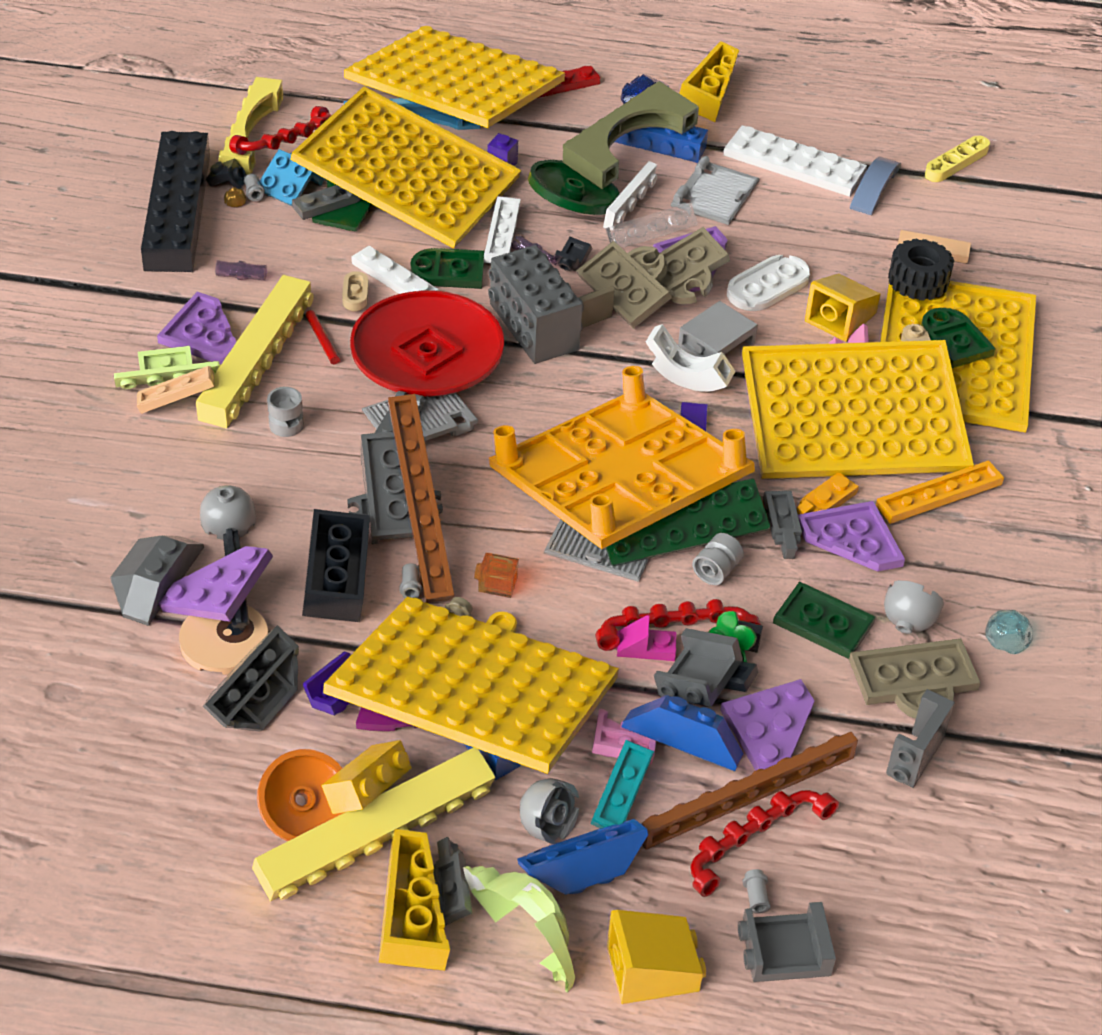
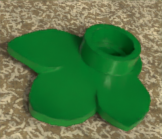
M735 611L722 613L718 617L716 627L709 630V633L737 638L743 662H747L745 651L755 644L757 636L750 627L738 625V616Z

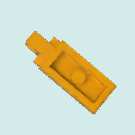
M836 473L800 500V505L796 508L797 514L840 507L858 493L859 486L841 473Z

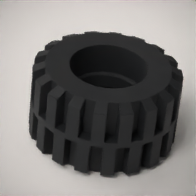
M927 239L903 241V244L899 243L893 251L888 274L889 283L893 285L892 288L895 291L900 292L899 294L909 296L911 299H935V297H940L943 293H946L949 287L954 257H952L950 251L946 250V247L939 245L935 241L931 242Z

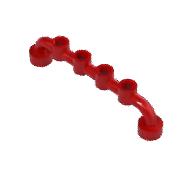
M315 106L311 111L310 122H297L294 128H281L275 135L264 134L261 140L249 142L245 136L234 135L229 142L230 151L234 154L244 155L247 151H257L264 148L277 150L281 142L293 144L297 136L308 138L313 133V130H317L332 115L326 107Z
M719 599L710 600L706 604V608L696 609L693 602L686 601L679 605L678 611H667V607L664 604H655L651 607L650 613L640 614L637 607L628 606L622 610V615L612 616L605 620L601 628L597 630L595 637L597 645L601 650H613L620 644V637L616 627H626L649 615V624H653L657 628L666 627L672 622H682L684 625L690 626L698 620L710 619L712 623H717L718 617L728 611H735L738 619L757 625H761L758 616L750 614L743 608L734 606L724 607Z
M801 790L790 796L783 791L777 792L770 801L772 806L770 809L765 811L760 806H755L747 815L749 822L741 826L737 821H731L724 828L723 835L725 837L717 841L713 836L703 839L699 845L701 852L693 858L690 866L691 875L694 878L693 888L702 897L711 895L718 888L721 879L711 869L703 870V866L710 861L713 863L719 861L730 848L743 846L749 839V836L757 831H766L777 818L781 816L788 817L799 804L812 803V811L821 820H826L836 812L839 806L838 800L830 793L821 795L811 790Z

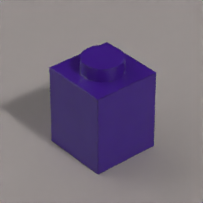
M498 133L487 145V152L515 166L518 163L519 140Z

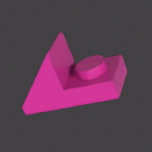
M649 615L618 631L620 644L617 646V657L675 661L677 632L649 630Z

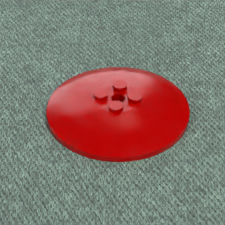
M411 291L385 298L363 312L353 326L350 336V349L357 367L376 384L395 392H407L408 395L439 396L468 389L487 378L501 361L504 350V335L495 316L485 307L469 298L443 291Z

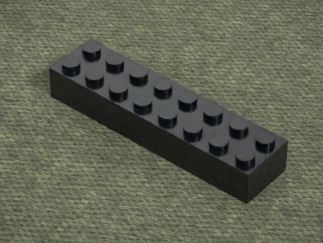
M161 132L141 244L143 271L193 272L210 160L209 136L206 132Z

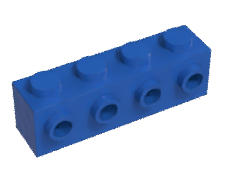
M694 126L684 134H680L667 128L646 127L630 131L619 137L615 142L698 163L706 149L708 129Z

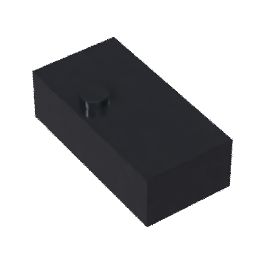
M314 509L302 616L360 622L364 599L370 515Z

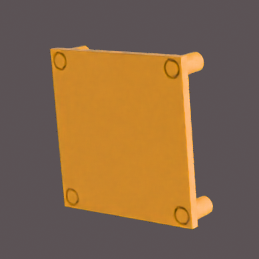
M628 366L623 369V395L519 444L516 443L515 429L512 426L502 425L493 431L495 455L489 457L490 467L601 549L755 472L754 462L746 457L744 431L728 429L723 433V442L647 395L645 393L643 369L639 366Z

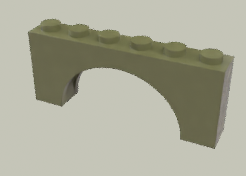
M658 81L604 118L599 119L598 122L589 128L584 129L577 136L566 141L563 144V163L603 189L618 179L619 160L609 150L619 137L630 131L646 127L667 128L684 134L697 125L699 106Z

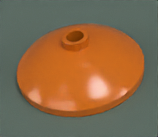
M311 749L293 750L276 758L264 771L257 791L258 808L267 827L281 839L290 841L343 814H332L321 786L342 769L339 763L330 756ZM297 795L305 798V805L301 806L296 803Z

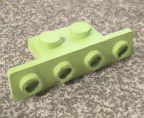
M190 346L138 352L140 370L115 373L114 380L115 386L122 389H132L142 384L155 386L206 366H211L215 374L220 364L219 361L192 364Z

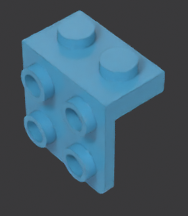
M279 149L259 182L264 188V194L292 206V199L301 196L309 181L322 185L325 178L292 161V152L289 154Z

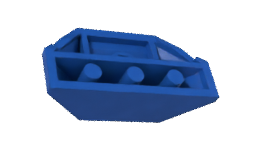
M666 695L630 710L621 726L624 729L736 771L743 756V752L723 716L716 714L712 709L691 705L681 697Z
M631 819L622 824L600 828L538 849L526 856L517 858L518 865L529 876L565 895L578 894L583 892L586 887L595 884H606L612 882L615 877L625 874L648 836V831L637 820Z

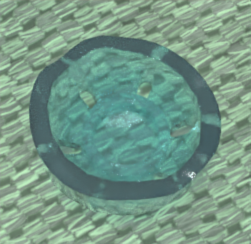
M1009 609L997 611L987 622L985 635L990 644L996 649L1004 650L1010 654H1018L1027 649L1032 643V625L1028 618L1019 611Z

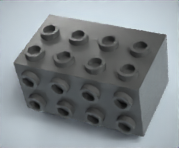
M534 245L492 257L491 269H489L491 283L488 289L490 305L532 362L537 364L578 351L580 347V333L583 329L581 319L584 305L582 300L574 294L569 283L565 282L560 276L558 269L551 265L546 254L542 253Z

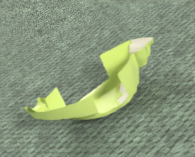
M463 867L471 892L495 922L518 905H521L538 921L534 925L544 935L554 951L539 964L552 971L553 979L556 982L559 980L564 981L565 991L568 993L573 987L575 980L572 960L567 949L569 930L565 914L552 893L541 882L526 873L510 872L500 875L494 867Z

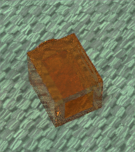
M486 552L482 563H477L474 579L478 580V592L511 598L518 579L519 559Z

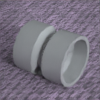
M279 387L272 390L267 398L270 430L280 437L295 436L301 432L304 425L301 393L292 387Z
M725 533L716 534L693 560L694 572L707 584L719 585L743 559L744 551L734 537Z

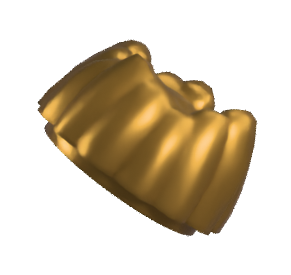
M235 187L226 191L224 195V203L230 207L243 206L247 201L244 191Z

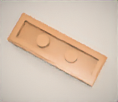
M904 230L900 231L898 244H903V241L906 240L912 241V239L935 241L952 253L955 262H968L970 242Z
M211 366L203 367L139 391L137 393V408L140 413H145L214 387V372Z

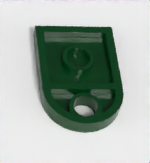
M424 249L412 257L410 272L436 287L482 289L485 250Z
M934 308L924 314L921 326L926 329L931 340L946 341L952 368L994 356L996 348L962 312L951 308Z

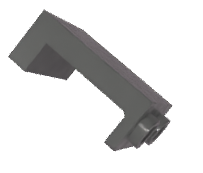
M686 628L681 634L684 650L668 672L656 671L654 674L659 696L681 697L687 702L711 707L743 661L739 642L735 637Z
M929 689L925 691L921 698L912 730V735L918 738L912 740L902 734L897 735L886 771L888 776L914 788L944 740L955 702Z
M822 902L809 903L806 914L754 917L752 908L744 910L743 920L738 921V936L740 941H745L744 965L746 970H751L753 982L829 977L832 975L836 957Z

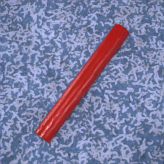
M313 310L307 311L305 316L332 365L339 363L340 358Z

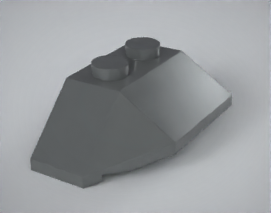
M161 535L138 539L110 577L123 617L149 626L161 608L158 604L174 582L185 576L204 549V544L181 536Z
M277 625L213 690L203 707L225 728L262 731L298 690L297 655H299V646Z

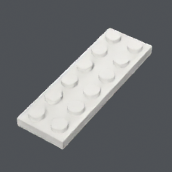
M743 125L724 148V156L849 197L866 173L867 165L858 161L849 160L834 153H827L815 147L802 145L793 140H787Z

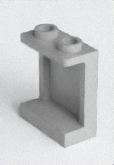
M719 301L680 327L678 346L697 357H708L720 352L726 354L743 341L750 345L755 343L758 324Z

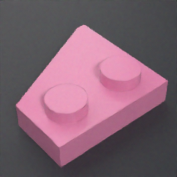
M599 709L592 753L618 758L625 740L650 749L655 753V740L622 728L623 721L620 725L607 718L608 711ZM654 754L650 761V764L653 763Z

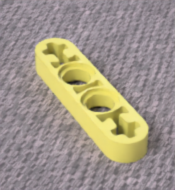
M973 136L927 163L925 177L932 182H941L988 154L989 139L983 136Z

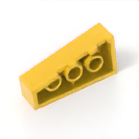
M722 41L712 49L684 80L679 93L699 106L698 115L713 122H716L739 53V49Z
M401 829L394 830L389 858L379 963L445 971L450 947L445 935L444 916L440 909L439 891L437 884H435L434 866L427 833Z

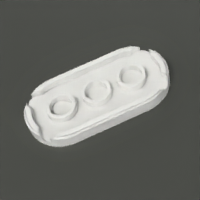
M783 255L772 256L733 277L728 284L727 298L734 306L743 310L760 311L767 309L808 284L810 276L809 266L802 259L789 255V258H783Z

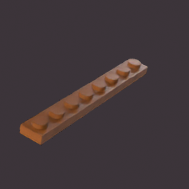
M416 395L388 397V406L425 602L433 603L452 600L454 598V590Z
M852 731L842 736L836 735L829 739L828 742L819 746L808 747L791 758L785 757L773 766L766 769H758L743 779L732 780L720 789L713 792L707 791L690 802L679 803L671 810L660 815H652L642 822V825L648 831V836L642 845L645 850L847 762L854 758L858 739Z

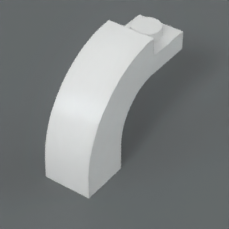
M663 324L655 326L646 340L650 350L656 356L652 365L661 375L676 385L694 391H715L727 387L736 372L722 352L708 357H697L685 352L677 345Z

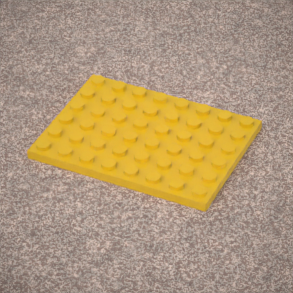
M422 26L420 29L407 34V36L394 41V43L387 47L381 48L374 54L368 55L363 60L355 62L352 66L344 69V78L489 128L565 81V72L556 70L555 67L540 65L537 61L522 59L518 55L504 53L500 49L486 47L482 43L468 41L464 37H455L448 32L434 30L430 26Z
M365 86L300 144L291 155L292 161L452 248L459 244L496 203L497 196L501 197L519 178L521 173L520 169Z
M950 281L946 293H943L942 296L935 297L932 300H919L899 294L900 292L895 291L892 288L893 285L888 283L880 342H900L903 328L911 324L921 325L924 314L931 309L951 308L962 312L996 348L992 357L952 368L964 422L1026 433L1029 417L1036 295Z
M945 340L743 346L742 357L761 479L833 476L836 473H841L844 476L956 472L974 466Z
M407 596L324 683L323 693L548 774L616 681L619 668L608 665L603 661H596L581 656L577 652H570L555 647L550 643H543L528 638L524 634L514 633L497 625L478 621L471 616H457L456 614L449 613V610L444 607H437L418 598Z

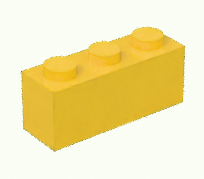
M401 740L371 745L321 785L332 814L364 809L412 768L409 756Z

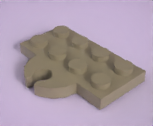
M702 227L659 253V255L663 254L667 262V271L660 284L669 291L672 297L670 300L674 303L683 305L696 303L697 300L694 292L689 290L699 287L702 295L706 297L713 286L711 272L729 262V254ZM657 258L650 259L647 263H653Z
M612 241L576 271L579 277L594 291L613 285V309L633 329L672 298L669 291L660 284L667 271V262L663 254L659 255L655 247L642 246L626 253L615 241ZM657 258L653 263H647L650 259Z
M961 638L851 652L849 662L866 705L895 701L902 712L915 719L921 698L927 689L953 701L954 693L977 691L981 683Z

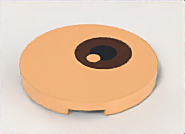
M248 605L249 625L242 631L239 628L234 629L231 621L188 616L179 632L180 649L185 660L194 668L200 671L204 669L222 672L223 675H227L268 634L267 624L263 616Z

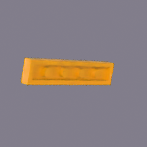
M988 460L973 467H967L877 498L876 507L886 520L892 524L1000 486L1003 483L1004 477Z

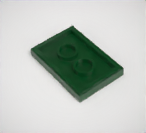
M799 581L775 614L773 624L849 659L850 653L857 650L873 626L876 616Z

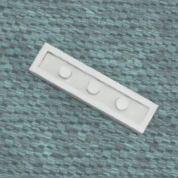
M648 161L607 208L603 228L612 231L617 224H621L628 211L632 212L636 202L644 198L647 189L655 185L657 175L655 174L657 164Z
M497 196L484 253V263H491L492 257L511 252L521 199Z
M367 246L352 256L353 265L398 294L411 291H439L433 285L371 246Z

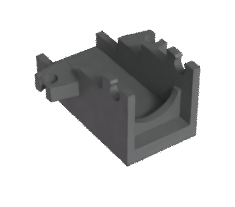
M394 432L361 434L360 457L365 494L347 499L348 508L355 506L359 509L357 512L349 511V513L370 515L372 544H377L378 540L413 537ZM434 490L435 498L441 500V491ZM441 503L437 505L439 514L443 511V506Z

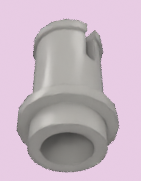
M255 174L247 175L244 179L247 198L252 201L261 200L264 196V188L260 185L259 177Z
M413 563L406 564L402 568V583L399 586V591L404 598L407 596L417 598L422 592V585L419 582V566Z
M750 870L745 873V878L743 879V886L748 891L750 908H752L753 913L767 912L771 908L766 889L768 877L762 870Z

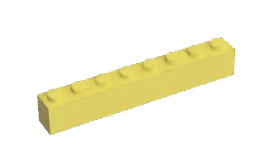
M282 275L214 374V387L204 390L196 400L198 421L228 428L232 420L238 417L240 408L244 402H248L254 387L260 384L263 373L271 367L273 358L281 352L283 343L287 338L291 337L293 328L297 322H301L307 307L312 305L314 295L311 292L310 281Z
M473 747L380 794L364 809L345 812L256 857L252 869L270 902L278 897L281 900H285L297 893L299 886L307 882L310 885H314L327 876L326 872L336 867L338 871L347 868L355 862V857L363 853L366 856L376 853L383 847L382 843L393 839L395 829L409 830L417 825H420L421 828L426 827L437 819L436 815L447 811L448 814L455 812L464 805L463 801L471 797L474 800L480 799L490 792V786L495 776L479 749Z

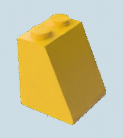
M839 273L814 280L810 286L805 322L847 342L850 335L862 324H866L877 313L881 293Z
M626 910L611 911L607 949L621 1004L700 992L702 978L706 977V967L704 959L697 956V935L694 929L689 928L686 917Z

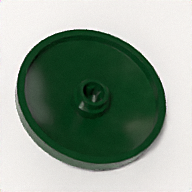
M562 160L538 161L532 165L528 175V182L537 194L559 207L577 213L604 215L607 208L620 195L613 183L601 189L563 163Z

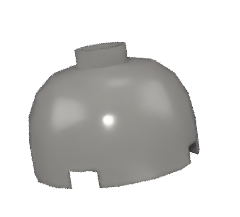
M232 485L216 487L206 494L201 503V526L205 533L208 535L209 532L216 534L217 539L223 540V534L226 533V529L232 528L233 532L238 530L240 537L245 536L248 533V528L252 524L254 527L256 523L254 502L250 495L240 487Z
M894 581L893 586L889 585L885 595L884 608L886 616L896 625L895 628L902 633L911 634L912 632L927 630L937 621L944 606L943 599L935 591H932L931 595L924 592V586L918 583Z
M548 778L536 781L527 789L520 801V818L522 825L530 835L550 844H556L555 840L558 837L564 840L569 835L579 814V808L574 806V797L579 798L575 786L559 779Z

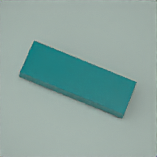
M625 740L591 820V825L604 828L614 824H622L626 821L654 751Z

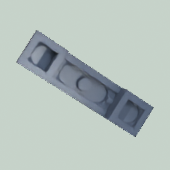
M880 156L877 157L864 174L853 197L850 209L872 215L879 204L880 195L891 178L894 179L901 167V163Z

